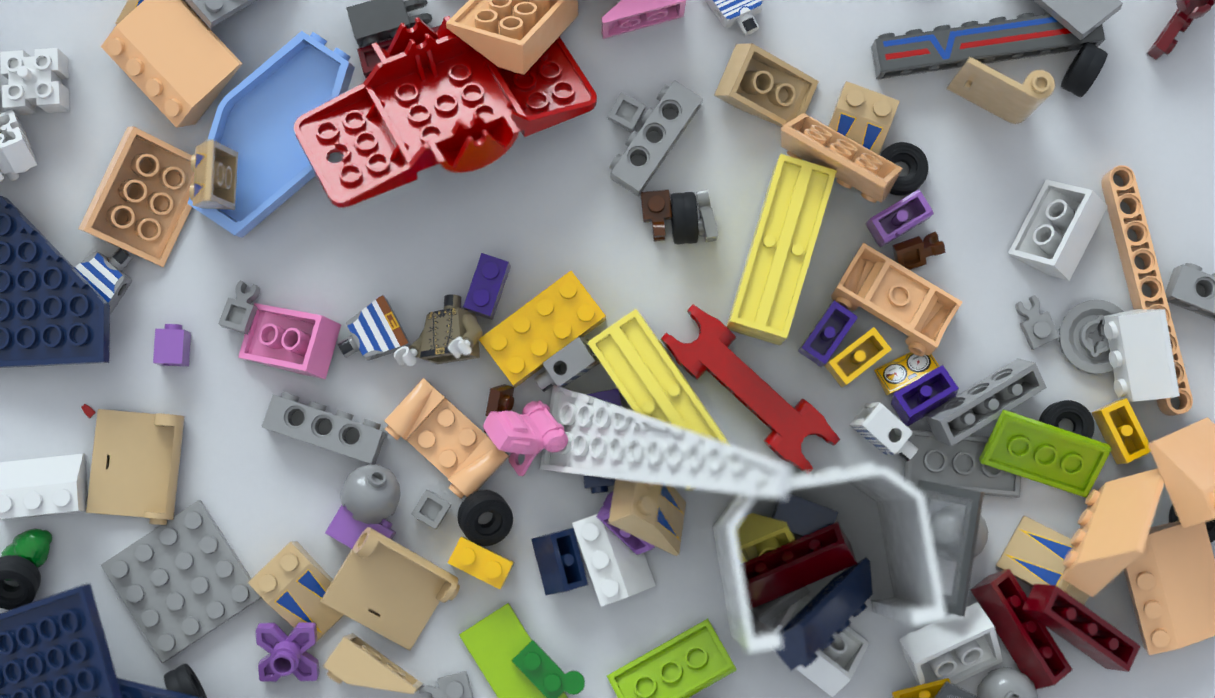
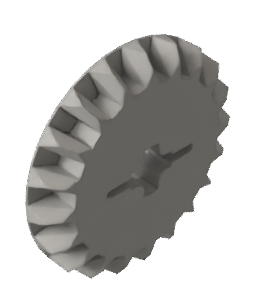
M1104 300L1084 301L1070 309L1063 318L1062 325L1059 328L1060 338L1058 340L1061 343L1062 353L1065 354L1068 362L1076 366L1077 369L1087 373L1103 374L1113 371V367L1109 362V342L1104 333V316L1124 311L1115 304ZM1097 329L1099 331L1098 335L1102 336L1103 340L1098 341L1096 346H1094L1093 339L1089 338V334L1094 333Z

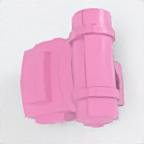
M541 400L526 404L522 414H518L515 411H491L483 424V428L498 450L511 453L508 459L509 463L519 476L525 475L535 456L544 448L551 453L559 452L568 443V437L563 425L558 424L550 413L549 406L543 404ZM519 454L525 455L524 462L521 465L518 462Z

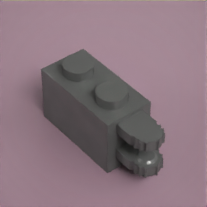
M371 0L346 7L353 34L359 47H366L376 42L380 43V41L390 38L393 39L401 23L405 24L406 29L412 28L416 23V17H419L426 24L432 21V16L429 13L409 17L407 13L423 8L428 4L427 0Z

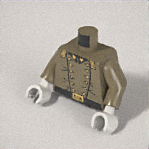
M445 295L443 310L429 312L419 338L409 348L403 346L397 349L394 353V358L399 365L406 364L407 366H413L416 363L417 357L435 364L476 359L480 357L479 339L483 331L476 315L461 309V296Z

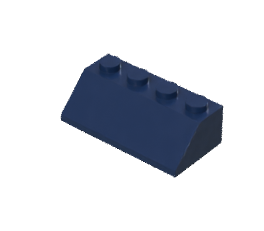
M865 557L857 562L856 565L835 576L778 632L780 633L782 647L773 648V650L790 670L800 665L806 668L818 658L816 652L819 649L821 651L834 642L835 639L832 635L835 632L839 634L851 624L849 618L851 616H858L867 608L865 602L873 595L869 559Z

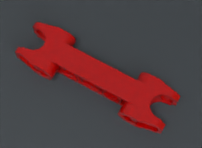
M692 304L687 312L699 327L698 339L692 343H682L672 335L665 333L660 340L669 349L677 363L693 378L698 380L707 371L772 431L763 441L775 454L802 472L810 473L814 468L801 452V444L804 438L808 435H817L833 446L837 444L840 438L829 426L824 416L809 402L801 399L793 408L728 348L736 339V336L720 320Z

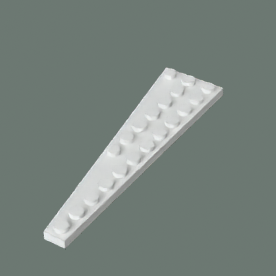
M553 386L549 407L550 413L558 424L563 425L568 437V443L559 452L551 453L544 448L540 470L787 500L791 465L566 387Z

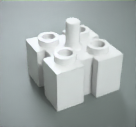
M58 48L34 49L35 56L32 57L23 50L0 52L1 74L9 82V85H1L2 108L7 111L13 109L16 115L36 114V107H40L47 113L70 112L69 89L62 84V79H69L68 57Z
M13 109L0 113V182L4 179V174L7 175L10 181H15L19 178V173H24L30 168L37 166L34 154L30 148L28 136Z

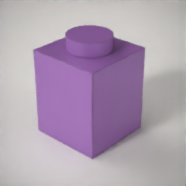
M165 324V329H155L153 363L160 366L189 367L191 332L182 329V325Z

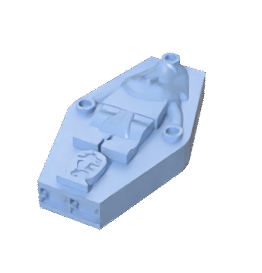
M303 31L297 34L230 91L217 107L207 140H215L238 152L235 210L199 208L193 206V201L190 200V197L188 204L235 236L243 238L316 176L295 136L294 123L301 115L347 92L355 67L348 62L351 58L349 55L337 47L334 51L330 50L325 46L327 41L314 32L310 36Z

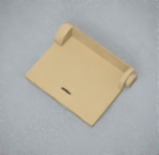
M969 57L949 83L947 89L1009 123L1019 124L1026 120L1053 93L1055 81L1047 71L1035 70L1026 77L1023 84H1020Z
M98 409L86 513L150 518L149 524L167 525V520H174L185 416Z
M368 527L358 538L322 597L321 602L410 651L439 602L445 603L448 600H453L459 592L460 585H458V577Z

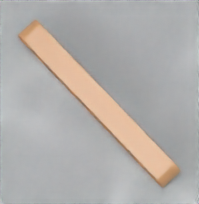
M1119 165L1103 176L1101 184L1133 310L1165 309L1180 395L1178 396L1180 401L1178 409L1172 407L1170 403L1171 398L1156 399L1160 411L1168 416L1184 414L1191 409L1193 398L1133 170L1125 165ZM1113 175H1118L1122 178V187L1114 183ZM1121 202L1129 205V214L1122 212L1120 208ZM1128 229H1131L1134 232H1136V242H1133L1128 238ZM1136 256L1143 260V270L1136 267L1134 263ZM1143 284L1150 287V297H1146L1142 293L1141 287Z

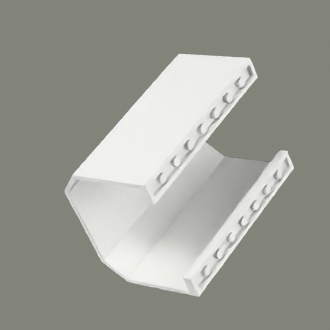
M875 462L847 468L829 469L812 474L805 473L790 476L788 491L848 481L877 502L894 597L872 600L874 613L911 625L946 620L924 494L886 467L876 468ZM735 494L712 526L730 635L748 652L782 647L780 633L759 620H750L735 528L758 496Z

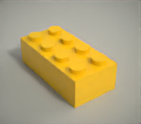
M569 271L482 336L479 341L514 388H516L543 368L542 363L576 338L584 337L606 320V315L574 273Z

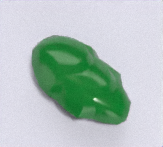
M36 528L27 530L13 539V542L2 551L1 557L8 555L20 556L31 561L39 568L47 560L52 535L47 530Z

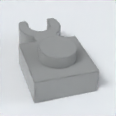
M708 190L698 191L695 196L700 213V219H698L699 236L704 235L705 243L716 241L718 232L710 205Z
M239 281L236 285V300L228 298L218 324L223 328L248 335L258 309L251 303L259 297L260 288L253 284L251 291L245 293L247 284Z
M1035 295L1029 298L1032 304L1030 310L1025 309L1021 301L1015 304L1017 312L1025 316L1027 320L1021 323L1020 327L1031 350L1060 337L1048 311L1043 314L1039 313L1040 302Z
M467 671L438 678L439 687L437 688L426 685L419 689V693L430 692L433 698H474Z

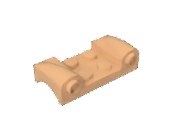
M865 243L856 252L831 295L833 301L835 300L846 309L855 311L858 307H861L906 334L905 342L909 346L908 349L917 356L931 355L940 344L947 326L962 304V301Z
M424 378L384 420L388 424L385 430L397 441L400 437L408 441L452 483L448 488L460 499L477 492L490 476L510 457L506 452L498 450L483 431Z

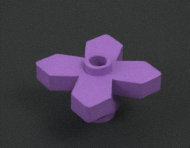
M276 623L258 624L256 628V644L269 652L268 655L260 660L258 665L260 681H277L281 676H287L292 673L300 681H316L318 679L319 660L306 651L316 643V623H298L288 636Z

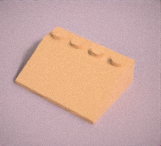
M144 0L115 26L101 45V48L176 128L196 124L243 64L183 0Z
M469 0L446 22V28L498 67L524 75L578 16V0Z
M805 113L785 123L781 128V147L788 150L787 154L790 157L800 160L804 159L810 163L837 170L835 175L837 183L849 189L854 187L861 191V196L870 202L876 203L879 201L882 203L887 198L903 169Z
M134 126L127 127L78 229L164 267L192 208L188 204L190 185L194 183V172L191 169L192 155Z
M1207 417L1148 443L1182 528L1215 519V424Z
M1158 468L1106 482L1098 491L1093 489L1085 500V504L1088 505L1087 509L1078 520V524L1081 526L1070 541L1073 548L1063 561V565L1066 567L1062 579L1089 596L1094 597L1142 553L1164 486Z
M1180 521L1150 527L1142 553L1123 570L1143 647L1148 655L1180 649L1215 636V558L1205 522L1182 528Z

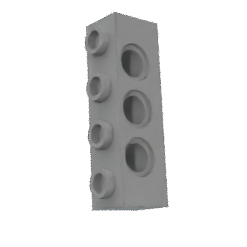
M676 80L673 81L670 87L665 85L657 96L660 102L654 110L652 108L647 110L641 120L644 125L638 133L636 131L631 133L625 143L628 148L622 156L617 154L609 166L612 169L611 179L638 197L702 105L703 98ZM666 109H673L677 112L678 116L675 119L668 120L662 115V112ZM655 131L662 136V139L657 143H652L646 138L647 134ZM636 154L643 155L646 163L642 166H635L630 161L631 157Z
M1185 263V265L1174 268L1165 291L1167 301L1215 320V273L1212 275L1204 273L1200 266L1191 263ZM1197 283L1204 287V297L1196 292Z
M1016 359L924 416L935 439L953 446L999 418L1003 409L1010 411L1047 387L1036 363Z
M283 392L281 397L273 394L262 428L370 464H376L386 432L379 430L381 424L364 419L363 424L352 421L354 415L337 410L336 415L325 412L327 406L310 401L308 406L298 403V396ZM302 410L305 415L304 422L299 426H295L292 423V415L296 411ZM329 419L332 423V430L327 435H322L319 432V424L323 420ZM356 428L359 431V440L354 444H349L346 441V433L350 429Z

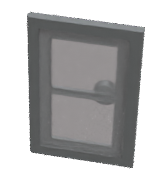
M919 480L918 491L924 494L945 612L965 616L984 492Z

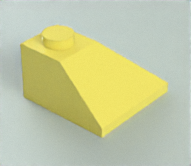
M755 513L744 516L735 528L741 563L796 540L786 522Z

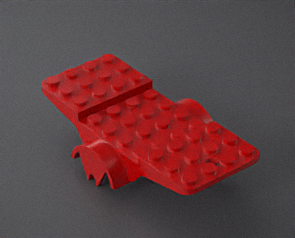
M450 16L443 18L437 32L433 31L419 17H416V23L412 28L406 29L404 23L400 24L388 50L381 48L377 42L371 44L381 62L377 63L362 84L301 115L294 123V132L329 201L334 206L345 208L418 180L417 172L437 164L455 173H465L481 169L503 156L512 147L519 132L524 137H527L593 110L597 104L596 92L560 36L523 75L498 67L447 29L446 22L450 19ZM337 152L343 155L342 161L338 163L328 161L332 153Z

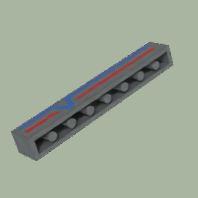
M1048 12L1039 16H1034L1033 13H1025L1017 16V19L1006 20V17H997L984 24H978V21H969L956 28H951L950 25H941L928 32H923L922 29L907 31L906 35L895 36L894 33H886L875 39L871 50L876 79L959 68L966 63L969 57L987 64L1080 50L1087 42L1098 47L1105 40L1103 25L1101 24L1080 40Z

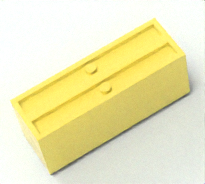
M780 154L772 172L726 325L730 331L779 346L787 339L837 170Z
M634 309L587 342L633 411L730 444L637 309ZM686 488V489H687L688 491H693L695 488Z

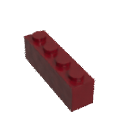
M836 522L742 563L741 567L749 609L758 607L856 565L857 561L851 543L840 524Z
M1010 569L991 574L970 589L994 625L995 631L1023 674L1027 675L1036 689L1054 686L1073 670L1046 626L1022 610L1028 597Z
M1034 584L1022 608L1023 611L1106 669L1129 672L1141 647L1056 585Z

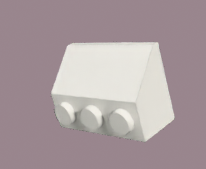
M1046 179L1008 254L1046 275L1070 281L1108 206L1093 190Z
M1134 309L1104 316V333L1109 342V362L1114 371V391L1118 396V400L1127 398L1130 402L1180 396L1165 309Z
M85 454L0 462V520L86 511L88 490Z
M597 514L572 523L601 607L656 586L645 554L636 555L596 517Z
M806 595L782 612L771 628L779 632L812 598ZM849 626L841 633L837 634L835 632L832 635L835 639L834 642L822 651L819 649L816 652L818 658L806 668L802 665L795 668L831 697L851 680L870 644Z
M978 602L966 607L965 616L951 614L946 617V620L933 622L899 639L904 657L917 685L949 678L950 682L954 685L1003 662L995 627Z

